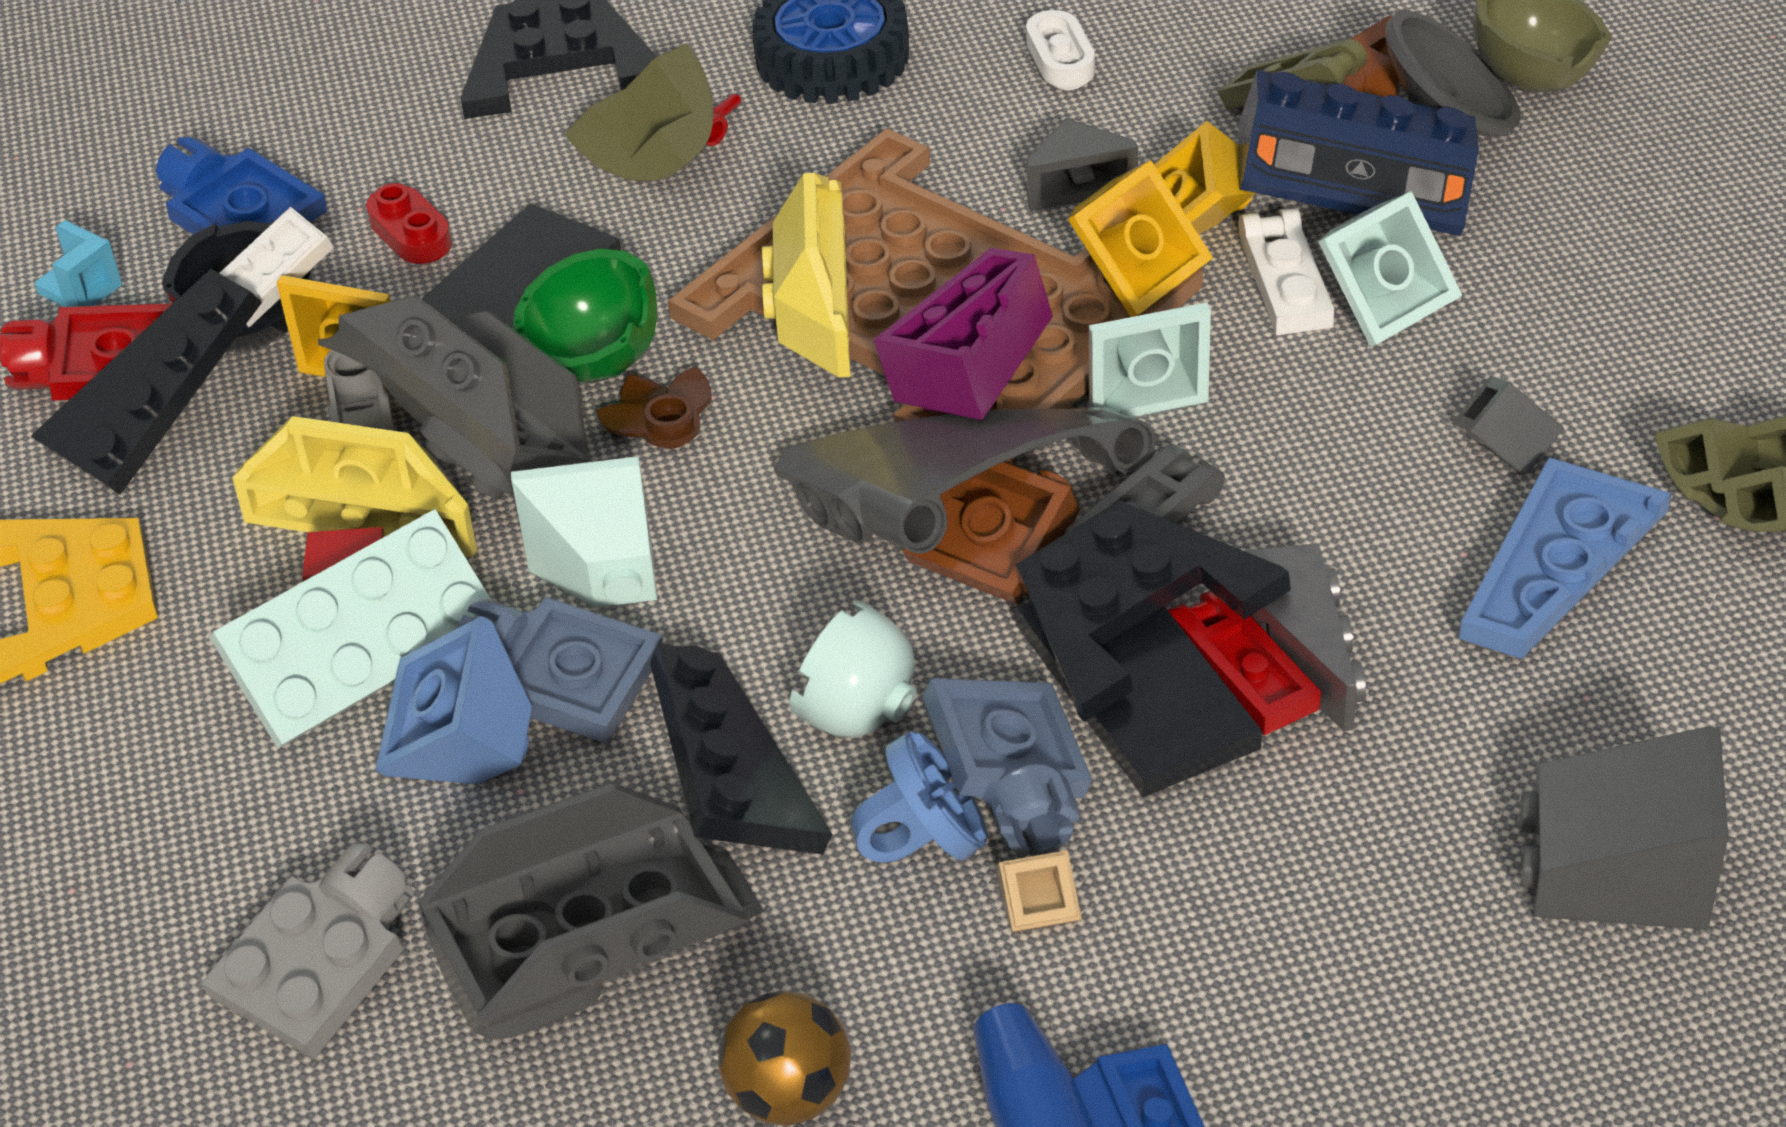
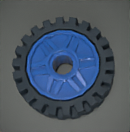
M763 0V7H757L754 13L755 19H753L752 24L753 46L760 77L765 83H770L771 89L777 93L785 90V96L794 100L802 93L804 94V101L809 103H816L819 96H825L826 104L838 103V96L842 95L846 96L848 102L859 100L860 91H864L868 96L879 92V84L886 88L894 83V76L900 77L905 70V64H908L909 28L907 12L902 0Z

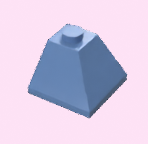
M480 616L400 658L375 771L389 777L479 785L521 765L529 745L527 732L532 706L492 621Z

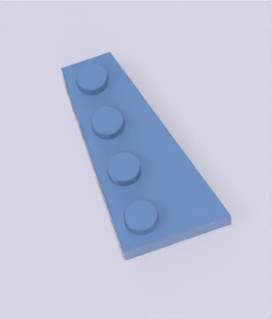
M1549 457L1461 620L1459 639L1523 659L1668 512L1671 493Z

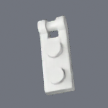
M1298 208L1279 209L1277 216L1260 218L1258 213L1240 215L1238 227L1241 244L1275 334L1284 335L1333 328L1334 307L1302 230L1301 216ZM1280 238V239L1275 240V241H1273V242H1266V241H1265V240H1269V239Z

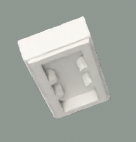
M291 207L220 272L221 275L251 291L262 302L246 325L248 327L255 323L280 299L276 282L281 275L295 278L304 277L334 248L326 235Z

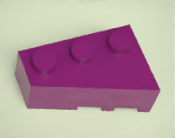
M989 248L873 339L894 402L922 407L925 410H936L983 420L1053 317L1035 255Z

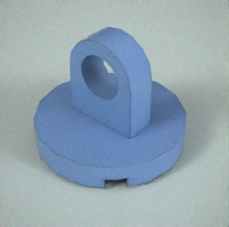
M911 731L890 742L885 751L888 766L895 781L865 800L856 808L851 818L852 833L856 846L862 856L871 861L882 863L898 861L912 854L933 839L945 852L956 860L965 861L974 855L978 849L986 844L988 835L985 822L973 796L957 795L954 790L956 788L954 781L949 783L948 780L952 778L944 754L922 733ZM885 823H902L897 829L889 833H873L875 829Z

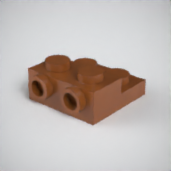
M1009 459L940 494L948 522L941 542L933 550L924 554L913 553L906 549L902 551L908 562L1018 605L1024 591L1019 582L1016 564L1064 535V530L1075 521L1080 508L1071 485L1065 479L1046 470H1040L1037 474L1017 467Z

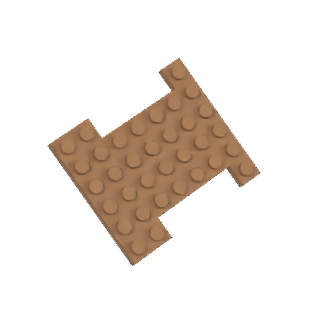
M888 128L826 175L829 181H840L842 187L850 359L885 375L873 339L989 248L1035 255L1053 317L989 411L1006 409H1069L1089 391V325L1129 318L1130 316L1086 247L1076 256H1072L911 183L910 181L930 165L929 147ZM776 216L668 300L670 319L714 340L750 310L764 316L763 284L773 283V281H764L762 246H773V221ZM1199 268L1138 316L1180 308L1202 288L1203 269ZM904 404L893 415L894 422L950 413L925 410L922 407Z

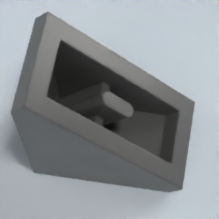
M1065 118L1027 159V198L1030 211L1083 202L1113 179L1138 167V145L1136 141Z

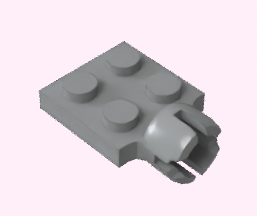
M355 843L347 848L324 877L313 883L302 882L291 876L200 984L213 1000L310 1058L315 1059L404 950L397 935L390 932L389 927L413 898L414 890L408 883L405 884L407 876L394 862L380 852L372 856L368 862H363L373 849L359 843Z

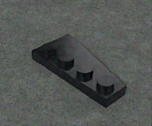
M210 269L36 430L31 437L56 455L121 495L262 302L248 289Z

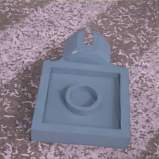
M545 597L541 604L533 611L520 612L516 608L489 599L476 600L469 605L467 610L468 612L489 618L493 622L532 706L530 718L606 744L610 741L652 672L650 662L658 643L663 644V635L548 597ZM463 615L458 628L473 621L475 618Z
M931 678L922 698L959 796H974L983 799L991 807L1003 842L1018 854L1025 855L1029 851L1021 831L1026 832L1031 848L1036 855L1058 849L1068 842L1074 829L1073 822L1080 821L1081 817L1075 798H1084L1092 782V777L1053 684Z

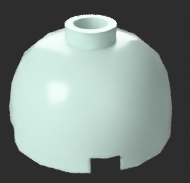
M860 600L854 602L858 612L856 615L851 616L843 610L840 611L818 636L799 670L801 674L809 678L804 695L802 696L792 690L789 700L790 709L793 714L812 726L837 737L857 738L878 730L888 719L894 723L900 721L911 707L916 696V688L910 685L915 670L911 643L903 630L895 623Z

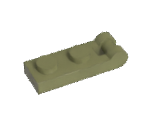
M1354 39L1340 40L1247 66L1217 92L1226 110L1245 106L1257 70L1271 73L1289 72L1301 79L1327 85L1344 84L1346 76L1356 74L1367 63V53L1363 45Z

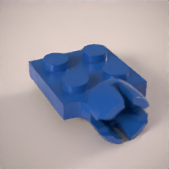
M181 137L178 138L177 144L193 154L188 156L169 144L159 157L155 169L158 179L162 181L159 185L160 190L172 198L166 202L169 220L192 235L214 223L218 227L243 221L271 224V220L276 221L290 207L310 223L327 212L324 194L250 148L245 149L239 154L229 156L221 154L199 138Z

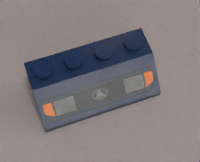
M1262 70L1256 71L1238 124L1240 190L1358 215L1373 206L1412 191L1430 230L1461 236L1465 226L1479 151L1475 116L1466 115L1462 111L1451 107L1438 109L1411 103L1400 96L1389 95L1383 97L1359 92L1344 84L1327 85L1308 81L1289 72L1271 73Z

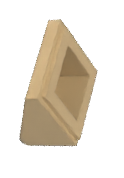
M1068 850L998 863L995 870L1012 933L1082 920Z

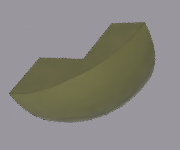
M685 43L654 58L625 89L591 105L564 135L592 163L624 179L653 181L668 177L679 171L703 150L710 137L713 125V101L710 87L694 52Z
M1786 416L1748 426L1711 418L1655 432L1663 463L1671 479L1686 498L1697 501L1709 512L1721 518L1720 522L1732 527L1757 532L1786 531Z

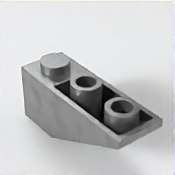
M1319 543L1243 550L1280 565L1289 572L1291 590L1251 616L1321 691L1320 709L1342 731L1353 730L1355 703L1365 701L1366 685L1361 662L1351 663L1349 657L1353 649L1352 628L1349 616L1347 614L1338 615L1336 607L1340 605V587L1336 569L1325 568Z

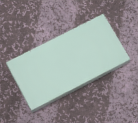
M434 509L213 631L209 638L279 749L394 683L400 658L457 629L463 615L475 619L480 617V615L467 611L469 605L479 599L491 600L438 512Z

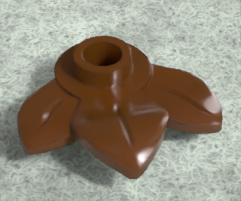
M692 367L682 372L673 380L669 387L630 374L627 376L621 391V403L597 409L596 413L602 426L613 434L626 437H643L648 443L657 447L678 448L690 442L698 435L701 427L699 414L710 404L712 391L708 379L697 367Z

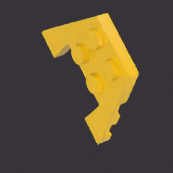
M138 518L0 520V567L20 562L28 622V632L0 639V684L20 674L27 682L48 672L47 661L78 646L85 654L158 618L145 540Z

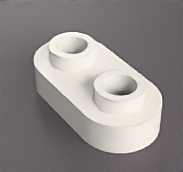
M1060 10L1042 11L1029 18L1026 24L1027 47L1044 80L1061 90H1075L1091 81L1095 74V52L1077 18L1068 12Z

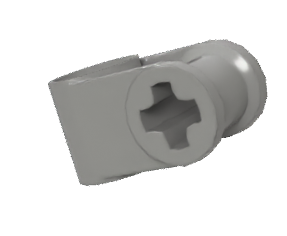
M330 350L324 360L330 399L327 401L330 422L396 431L388 392L375 371L343 354Z

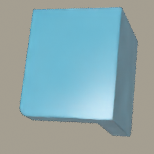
M64 220L55 227L64 256L52 264V270L35 281V287L39 295L63 307L95 306L122 286L110 241L67 220Z

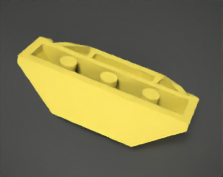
M803 173L773 221V246H762L764 281H773V283L763 284L765 319L776 318L778 342L838 378L851 377L845 225L841 182L837 180L829 181L828 177L818 173Z
M292 416L237 469L232 478L245 523L303 532L383 527L385 536L436 509L463 555L473 558L477 551L467 502L434 456L409 433Z

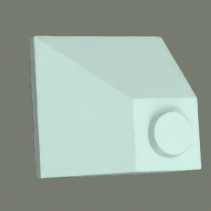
M1412 191L1371 207L1331 229L1318 241L1370 347L1381 343L1463 296Z
M1208 303L1089 325V408H1107L1130 417L1208 402L1211 309Z
M639 456L511 472V481L529 572L594 608L657 600L653 549Z

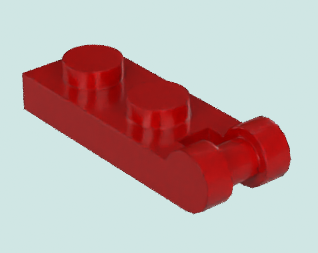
M1210 590L1201 594L1200 602L1188 607L1180 603L1167 609L1260 727L1264 736L1320 710L1321 691L1252 616L1244 620Z

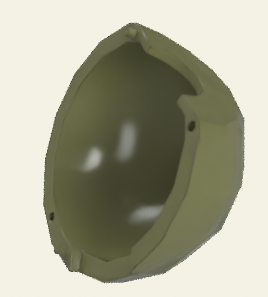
M1477 0L1473 33L1480 57L1502 80L1528 92H1556L1572 86L1595 65L1611 40V34L1602 18L1580 0Z

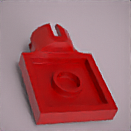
M173 303L59 307L58 315L54 321L27 319L12 320L4 323L0 334L10 335L0 336L1 366L7 367L11 375H13L3 377L7 387L16 390L46 389L50 387L52 401L70 400Z

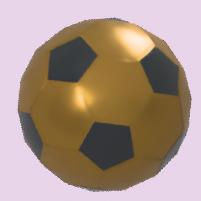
M776 991L765 993L746 1003L732 1017L720 1041L718 1068L725 1091L744 1112L760 1122L790 1126L812 1120L836 1101L849 1077L851 1047L844 1026L831 1009L809 994Z

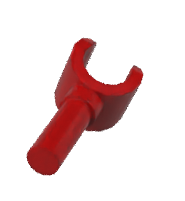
M731 94L719 105L713 107V125L706 145L715 146L724 138L728 127L725 116L741 104L742 101L739 95Z

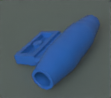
M1017 1003L998 1005L983 1013L974 1025V1036L987 1108L995 1127H1205L1168 1044L1097 1057L1096 1063L1073 1079L1069 1069L1025 1006Z

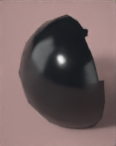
M271 220V224L243 221L219 227L214 223L189 237L171 257L162 280L163 289L170 301L174 303L210 269L220 273L275 221ZM311 270L301 279L312 280ZM281 299L250 327L245 325L227 352L258 350L282 338L287 333L288 327Z

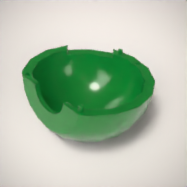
M600 248L573 254L548 267L525 289L514 310L513 329L576 375L579 382L592 384L618 377L647 353L655 334L657 297L650 270L646 262L627 251Z

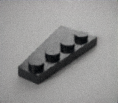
M658 643L650 665L694 837L823 855L833 834L720 653L711 652L698 646L680 647Z

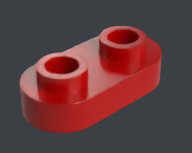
M389 183L381 186L368 198L366 209L372 230L404 261L414 264L430 263L441 259L450 251L452 240L448 221L416 189L400 183Z

